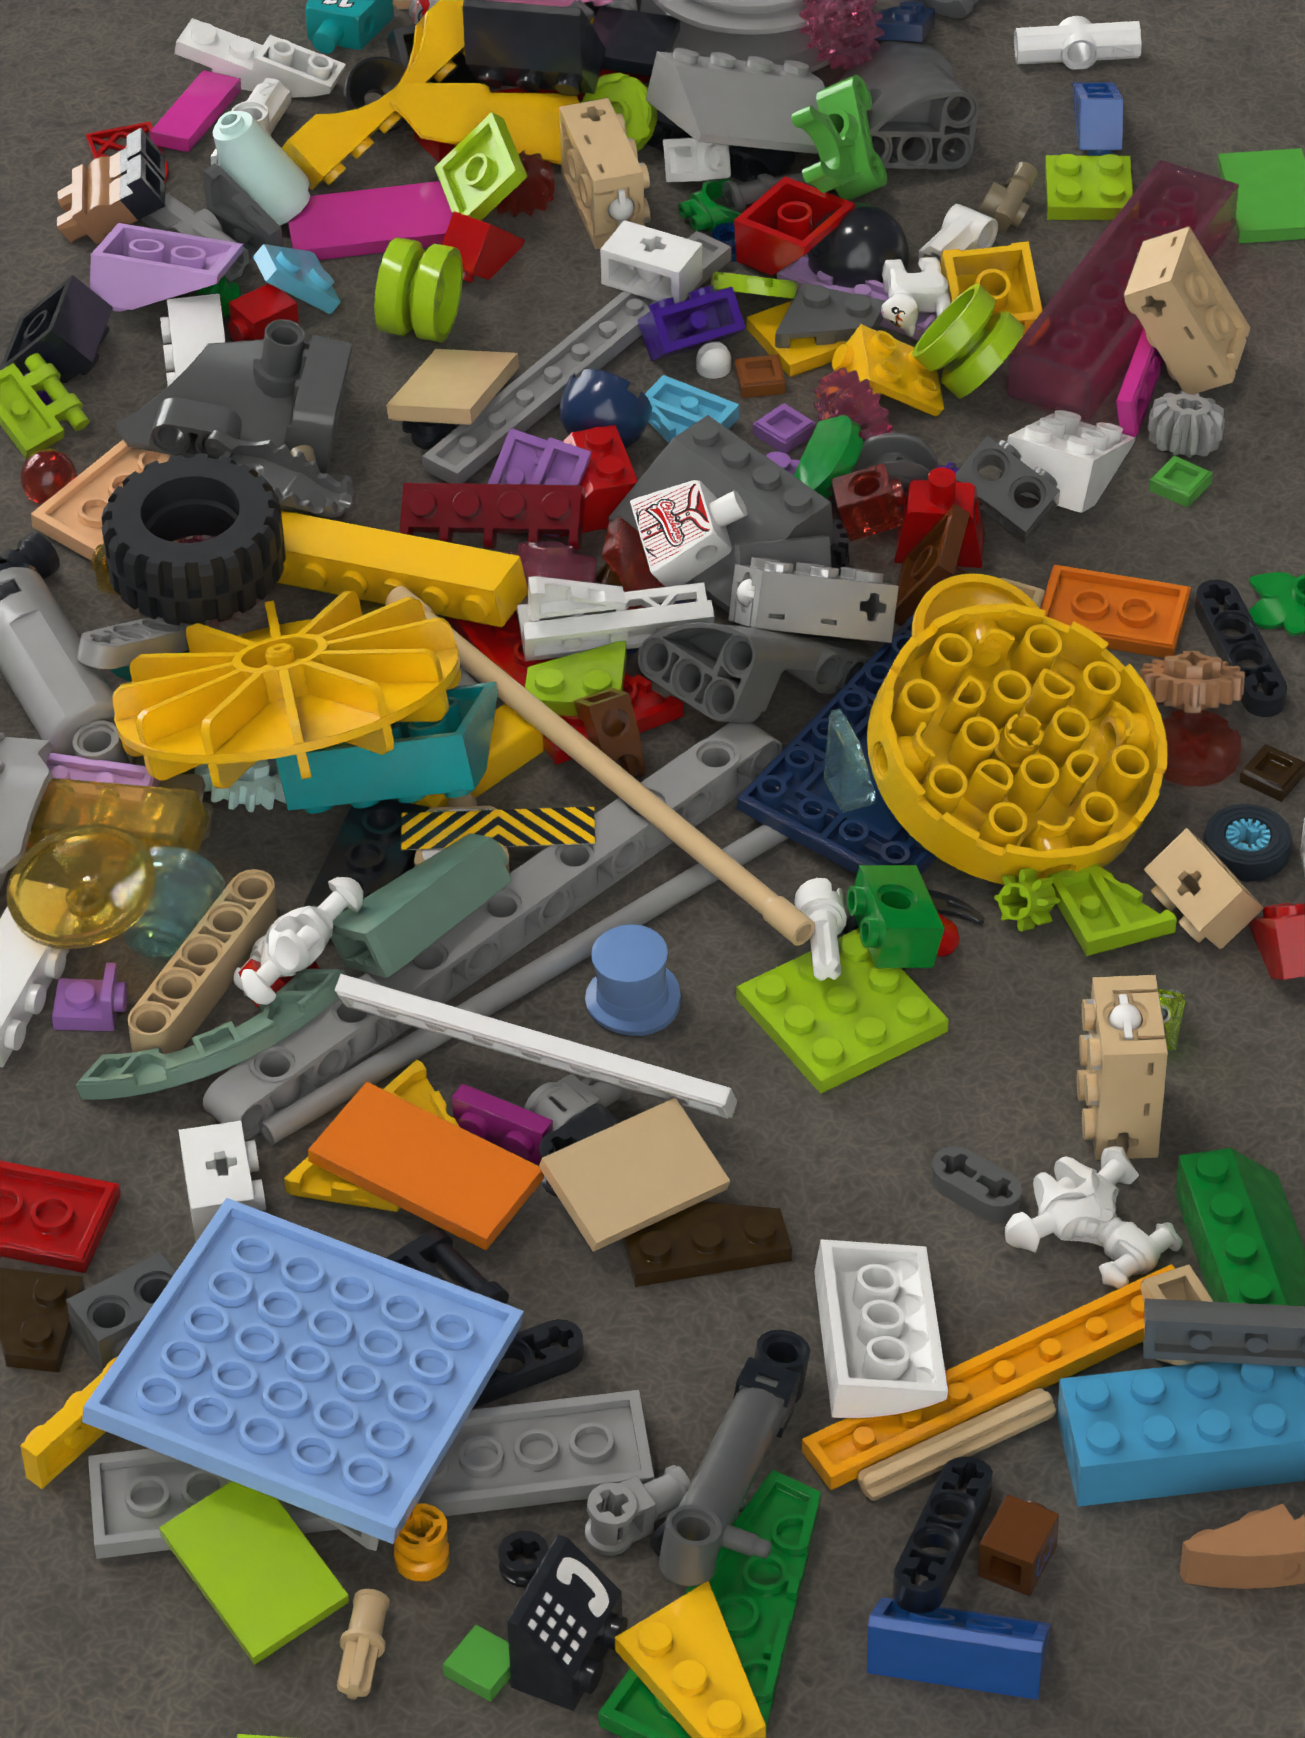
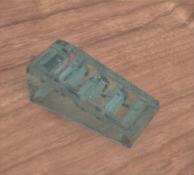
M840 709L831 711V715H829L823 779L840 810L844 813L875 804L876 793L860 741L846 716L843 715Z

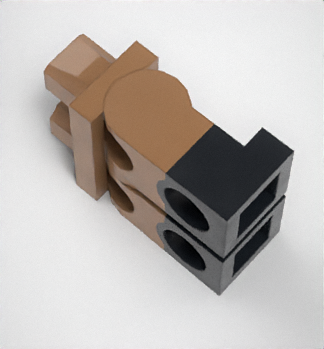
M142 128L127 135V147L111 157L94 159L88 168L83 164L73 168L72 184L58 191V202L65 213L57 217V227L70 243L88 235L95 244H98L105 239L107 234L118 223L130 225L165 207V156Z

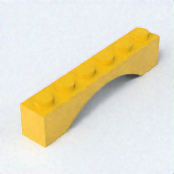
M439 0L417 23L408 66L395 88L379 100L359 109L340 113L315 114L287 140L282 149L307 175L311 185L308 187L311 190H314L322 181L330 186L347 169L342 163L350 155L356 160L359 159L375 143L370 137L378 129L385 134L402 118L390 103L403 83H429L433 78L440 83L456 68L457 65L452 60L460 53L465 56L462 7L464 0Z

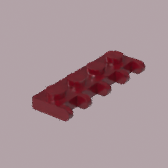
M403 482L399 533L413 535V532H439V541L452 543L453 533H484L483 544L485 549L496 548L497 533L528 534V547L530 550H540L542 534L569 535V549L580 551L586 490L582 485Z

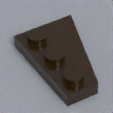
M699 1202L622 1238L635 1287L792 1261V1247L780 1208Z

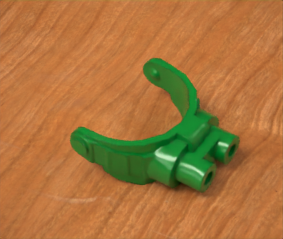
M709 179L703 183L701 190L690 194L689 200L678 203V212L681 218H690V225L694 232L708 230L709 232L718 231L728 235H735L734 219L741 213L713 202V200L722 196L724 182L732 181L731 179L719 181Z

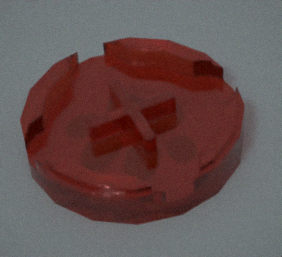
M1181 709L1171 712V717L1163 720L1167 741V768L1163 774L1164 779L1183 786H1206L1221 782L1234 773L1241 759V736L1236 728L1234 732L1228 727L1226 719L1205 710H1201V713H1186Z

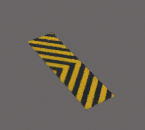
M594 807L402 813L401 850L445 849L469 833L491 837L502 847L595 844Z

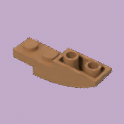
M1280 1504L1264 1511L1255 1510L1249 1512L1240 1520L1218 1529L1202 1530L1193 1535L1189 1540L1183 1542L1179 1575L1185 1583L1218 1588H1274L1304 1584L1305 1514L1294 1520L1285 1505Z

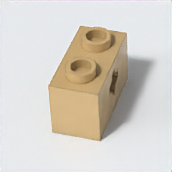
M1188 828L1144 869L1156 883L1151 892L1168 910L1172 912L1177 907L1184 914L1178 922L1198 943L1206 937L1219 949L1223 948L1264 909L1218 856Z

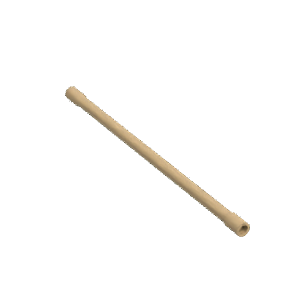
M405 586L394 588L387 596L385 605L405 597L418 599L423 604L426 620L439 618L426 603ZM452 629L460 654V666L480 683L497 682V697L762 914L764 920L791 943L799 946L809 940L815 930V922L785 897L778 896Z

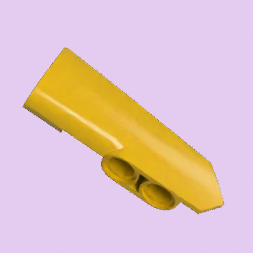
M403 83L390 105L410 124L420 138L458 145L493 112L504 119L519 157L561 165L559 107L578 104L579 101L577 96H568L561 93H491L489 86L479 83Z

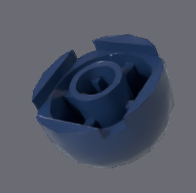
M583 369L580 377H576L575 373H573L567 382L560 402V420L568 435L572 432L588 430L594 427L616 425L623 445L627 449L638 441L644 432L652 414V405L642 391L638 398L628 391L630 382L607 371Z

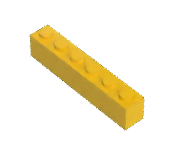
M281 510L286 560L283 563V573L277 583L340 595L344 591H354L361 600L381 604L386 603L387 596L394 588L405 586L426 603L436 615L497 627L505 625L517 609V605H520L528 594L520 556Z

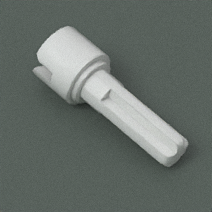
M815 878L806 881L799 887L795 894V906L815 922V930L810 937L814 976L821 981L827 977L835 980L841 974L837 936L846 926L845 899L841 888H838L836 892L832 891L831 882L827 878Z

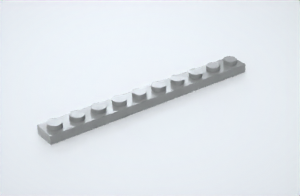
M698 231L687 238L702 243L703 278L693 291L711 278L712 273L718 272L731 261V246ZM626 291L621 292L498 393L471 425L460 424L422 456L423 470L448 483H464L501 452L510 428L521 432L527 431L561 402L563 391L573 373H575L576 377H580L583 369L600 370L640 337L642 333L637 320L650 312L648 305L657 301Z

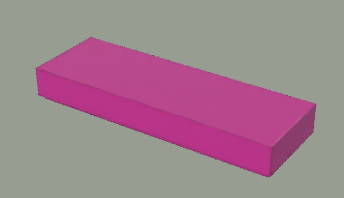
M203 70L152 128L150 137L156 146L190 152L241 92V78Z
M1144 328L1116 400L1119 426L1123 428L1122 434L1136 437L1139 434L1165 363L1157 348H1153L1148 342Z

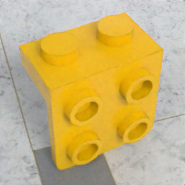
M860 324L846 344H841L837 348L832 358V368L834 369L837 387L836 394L839 400L841 416H848L857 423L880 393L932 416H939L944 410L937 370L928 371L912 356L913 346L895 339L885 331H876Z

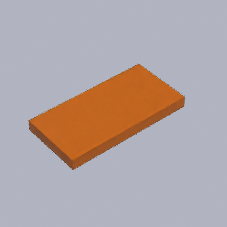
M367 1081L308 1149L309 1162L484 1250L490 1247L543 1181V1173L539 1166Z

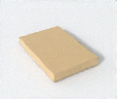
M435 349L386 405L388 419L394 421L471 425L519 368L518 353Z
M676 1097L547 1155L541 1159L539 1165L540 1170L593 1252L727 1190L730 1179Z

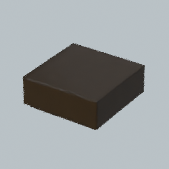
M1265 744L1241 770L1240 783L1282 802L1305 776V762Z

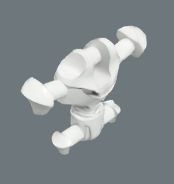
M336 877L328 881L329 888L333 893L318 907H300L275 920L274 924H271L266 935L259 938L252 947L250 959L261 962V967L258 971L246 969L243 970L240 977L238 972L248 963L247 961L241 968L237 967L234 972V984L243 990L244 996L249 997L257 1004L268 1005L276 998V994L271 989L274 982L279 977L296 975L295 972L306 969L319 957L332 937V921L346 907L356 913L363 905V890L360 884L349 877Z
M1119 1146L1103 1150L1101 1170L1098 1173L1095 1169L1089 1168L1067 1156L1057 1160L1054 1166L1056 1180L1046 1172H1041L1034 1178L1033 1186L1039 1208L1038 1216L1031 1219L1023 1212L1013 1214L1005 1226V1239L1008 1244L1034 1253L1037 1251L1040 1238L1052 1233L1064 1241H1082L1102 1246L1104 1253L1114 1260V1262L1111 1261L1099 1266L1103 1284L1117 1289L1128 1285V1278L1130 1276L1151 1272L1157 1265L1161 1253L1170 1248L1175 1252L1183 1245L1182 1239L1175 1232L1172 1223L1156 1224V1231L1148 1236L1133 1222L1121 1221L1117 1217L1115 1203L1119 1189L1115 1185L1117 1183L1131 1184L1139 1176L1128 1159L1124 1148Z

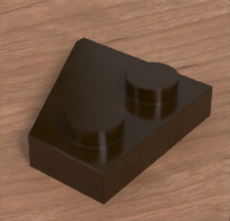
M0 1267V1344L7 1367L60 1372L72 1333L66 1299L85 1290L83 1277Z

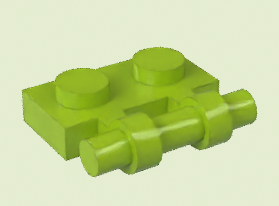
M39 353L32 354L26 359L25 365L30 370V373L25 376L22 375L14 363L0 370V426L25 459L32 457L64 438V429L59 424V421L68 420L75 431L84 429L90 422L82 411L83 403L75 393L69 394L59 380L61 375L53 364H47ZM38 390L46 391L53 403L46 406L36 392Z

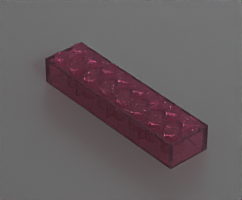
M1160 160L1010 353L1008 395L1055 411H1070L1080 415L1082 420L1089 422L1128 370L1144 328L1136 314H1132L1127 308L1124 297L1143 241L1190 226L1210 260L1235 227L1239 184Z

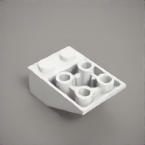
M1056 410L1054 414L1052 413L1040 418V420L1008 435L1007 442L1021 454L1020 460L1033 470L1036 467H1040L1055 478L1058 483L1056 487L1060 490L1059 504L1057 506L1080 513L1095 506L1133 446L1136 438L1122 434L1123 428L1115 424L1098 422L1094 426L1081 422L1080 415L1064 410ZM1000 471L999 478L1003 475L1002 471ZM1021 493V494H1020V495H1023V496H1026V497H1030V498L1039 500V499H1038L1034 494H1032V493Z

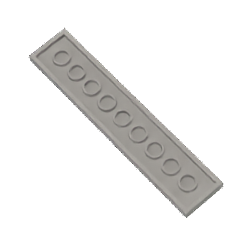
M639 1390L471 1410L417 1503L435 1506L445 1516L588 1499L591 1491L600 1484L609 1482L621 1483L634 1476H638L642 1484L654 1480ZM152 1449L88 1456L96 1559L171 1550L160 1536L159 1527L231 1480ZM279 1500L303 1534L338 1530V1528L319 1515Z

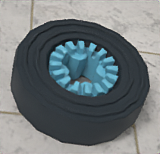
M1253 804L1231 805L1217 811L1208 820L1203 835V842L1218 856L1238 880L1245 882L1261 881L1277 875L1287 865L1292 850L1293 840L1289 824L1278 813L1264 806Z

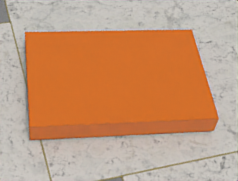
M1053 565L1040 609L1046 610L1045 617L1055 619L1069 626L1075 621L1091 630L1109 643L1107 649L1165 658V656L1175 655L1191 597V587Z

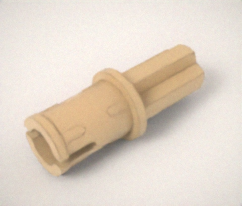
M362 1589L355 1593L349 1628L343 1632L340 1638L343 1656L337 1680V1689L346 1694V1698L356 1700L357 1697H366L370 1693L377 1658L383 1655L386 1647L382 1633L390 1600L387 1595L375 1589Z

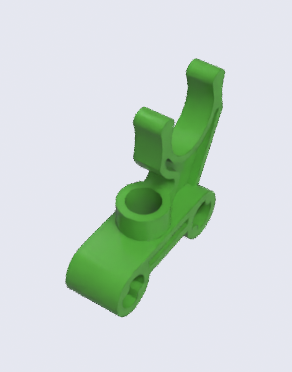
M859 75L851 76L818 91L816 95L818 110L810 105L792 113L791 117L794 126L803 129L809 134L821 160L802 170L803 178L807 184L813 185L822 193L835 188L839 196L848 201L887 184L886 169L881 158L874 151L866 113L872 109L871 94L866 83Z

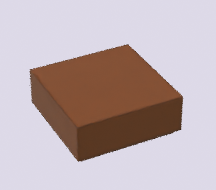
M779 355L735 359V373L741 398L785 394L786 383Z

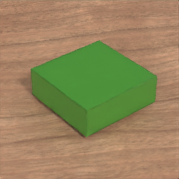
M1173 456L1150 479L1149 491L1188 508L1212 484L1213 472Z
M475 1625L443 1663V1674L448 1679L491 1702L511 1678L509 1644L504 1639Z

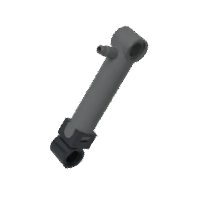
M771 1330L762 1334L757 1340L754 1358L748 1357L736 1381L733 1401L682 1501L677 1508H674L667 1515L658 1565L661 1573L668 1580L684 1586H697L709 1581L714 1575L717 1554L721 1547L747 1556L754 1555L763 1559L769 1556L772 1547L770 1541L759 1538L755 1533L734 1527L732 1524L775 1437H782L793 1415L795 1403L802 1396L811 1351L808 1342L802 1336L792 1331Z

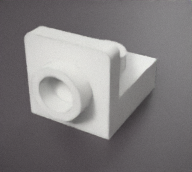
M693 137L663 140L666 182L704 181L729 178L731 176L729 145L698 142Z

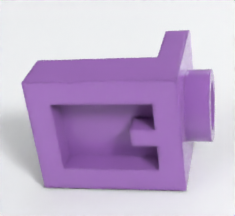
M106 962L103 980L58 978L52 1013L54 1030L114 1031L117 1012H126L128 1000L127 982L119 981L117 963Z

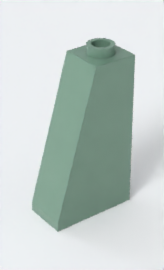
M469 833L365 897L363 905L357 913L349 908L341 912L332 921L333 932L331 939L344 966L388 978L512 882L505 867L508 864V858L502 846L491 837Z

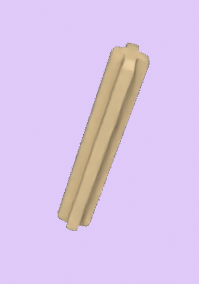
M1037 1388L867 1467L857 1475L860 1490L865 1497H868L871 1501H876L942 1470L945 1464L954 1458L970 1457L1047 1421L1056 1414L1053 1398L1048 1391Z

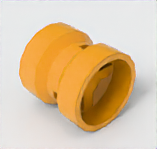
M417 1503L393 1543L394 1564L398 1572L407 1579L413 1581L432 1580L440 1576L450 1563L447 1519L437 1507L426 1503Z

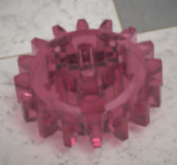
M803 0L809 8L799 12V16L807 20V25L802 27L800 32L810 35L811 40L806 46L808 49L817 47L819 50L817 60L819 62L830 58V68L835 69L843 65L845 70H849L871 60V53L880 49L881 46L875 39L884 35V30L876 26V21L882 19L883 15L878 12L874 13L872 9L877 0Z
M841 368L818 380L820 386L813 391L819 399L813 403L814 408L818 410L819 419L817 421L842 415L848 416L861 425L862 430L858 433V436L863 439V443L867 439L893 431V427L888 423V409L882 408L878 403L881 398L880 394H873V389L870 387L868 379L860 382L856 370L848 373L846 368Z
M522 542L518 544V552L507 551V554L520 556L527 588L528 577L532 576L589 583L595 581L596 559L589 555L573 553L574 547L565 546L562 542Z

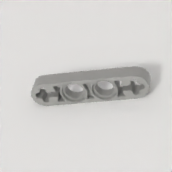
M147 617L87 631L81 635L77 659L79 662L90 667L116 669L130 665L131 661L140 654L188 651L186 628L192 624L191 622L181 621L180 625L167 624L161 617H157L156 620ZM209 620L205 621L206 626H209Z

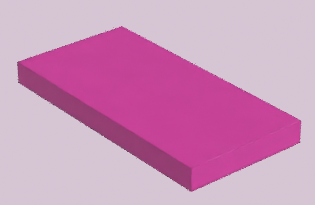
M440 181L310 196L306 206L298 215L288 221L287 225L293 249L311 251L316 254L318 260L384 253L389 243L396 237L416 240L422 243L423 248L430 247L433 244L441 245L453 213Z

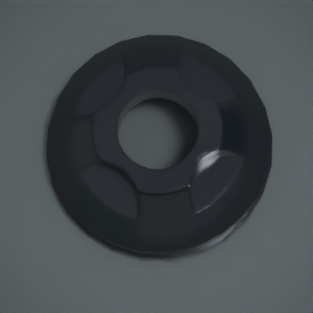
M375 56L357 63L350 71L344 86V102L347 110L350 111L365 106L364 98L368 93H378L383 97L398 85L406 67L394 59ZM402 117L388 132L397 130L405 125L407 121Z

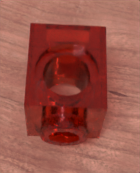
M885 462L832 479L837 507L850 542L903 526L899 507L907 505L906 497L900 479H890Z

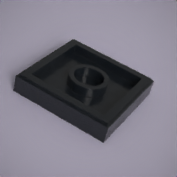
M600 6L592 26L606 47L601 69L651 76L657 51L670 53L680 31V20L673 16Z

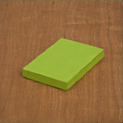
M230 1481L159 1527L160 1536L254 1665L349 1603V1595L277 1498Z

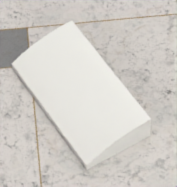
M821 1239L814 1275L831 1416L834 1418H864L894 1415L928 1407L946 1400L948 1387L927 1248L925 1246Z

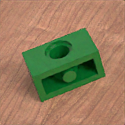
M860 865L855 885L850 886L847 892V909L849 914L856 919L860 929L861 943L864 948H868L875 967L933 968L944 932V926L917 865Z

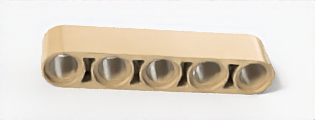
M257 869L238 873L132 1008L128 1015L132 1052L160 1047L163 1054L184 1048L233 983V976L237 967L241 968L250 959L254 943L259 938L265 936L271 924H274V921L278 919L274 879L269 873Z

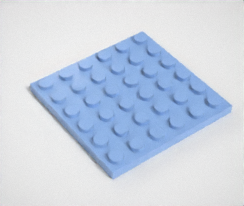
M226 1198L84 1405L82 1422L393 1544L520 1329L524 1311Z

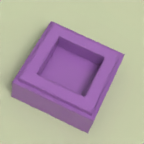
M783 403L753 423V435L776 450L787 454L811 438L816 428V422Z

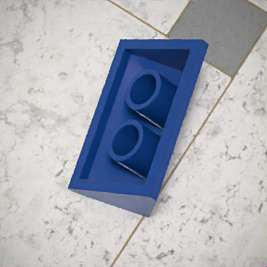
M881 1597L869 1615L867 1673L1038 1700L1051 1623L942 1606L927 1613H912L901 1609L895 1604L893 1599Z

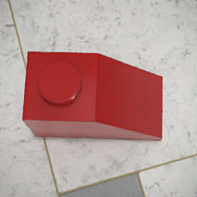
M454 211L441 245L455 247L460 250L463 262V280L472 283L475 276L490 280L522 248L525 240L494 225Z

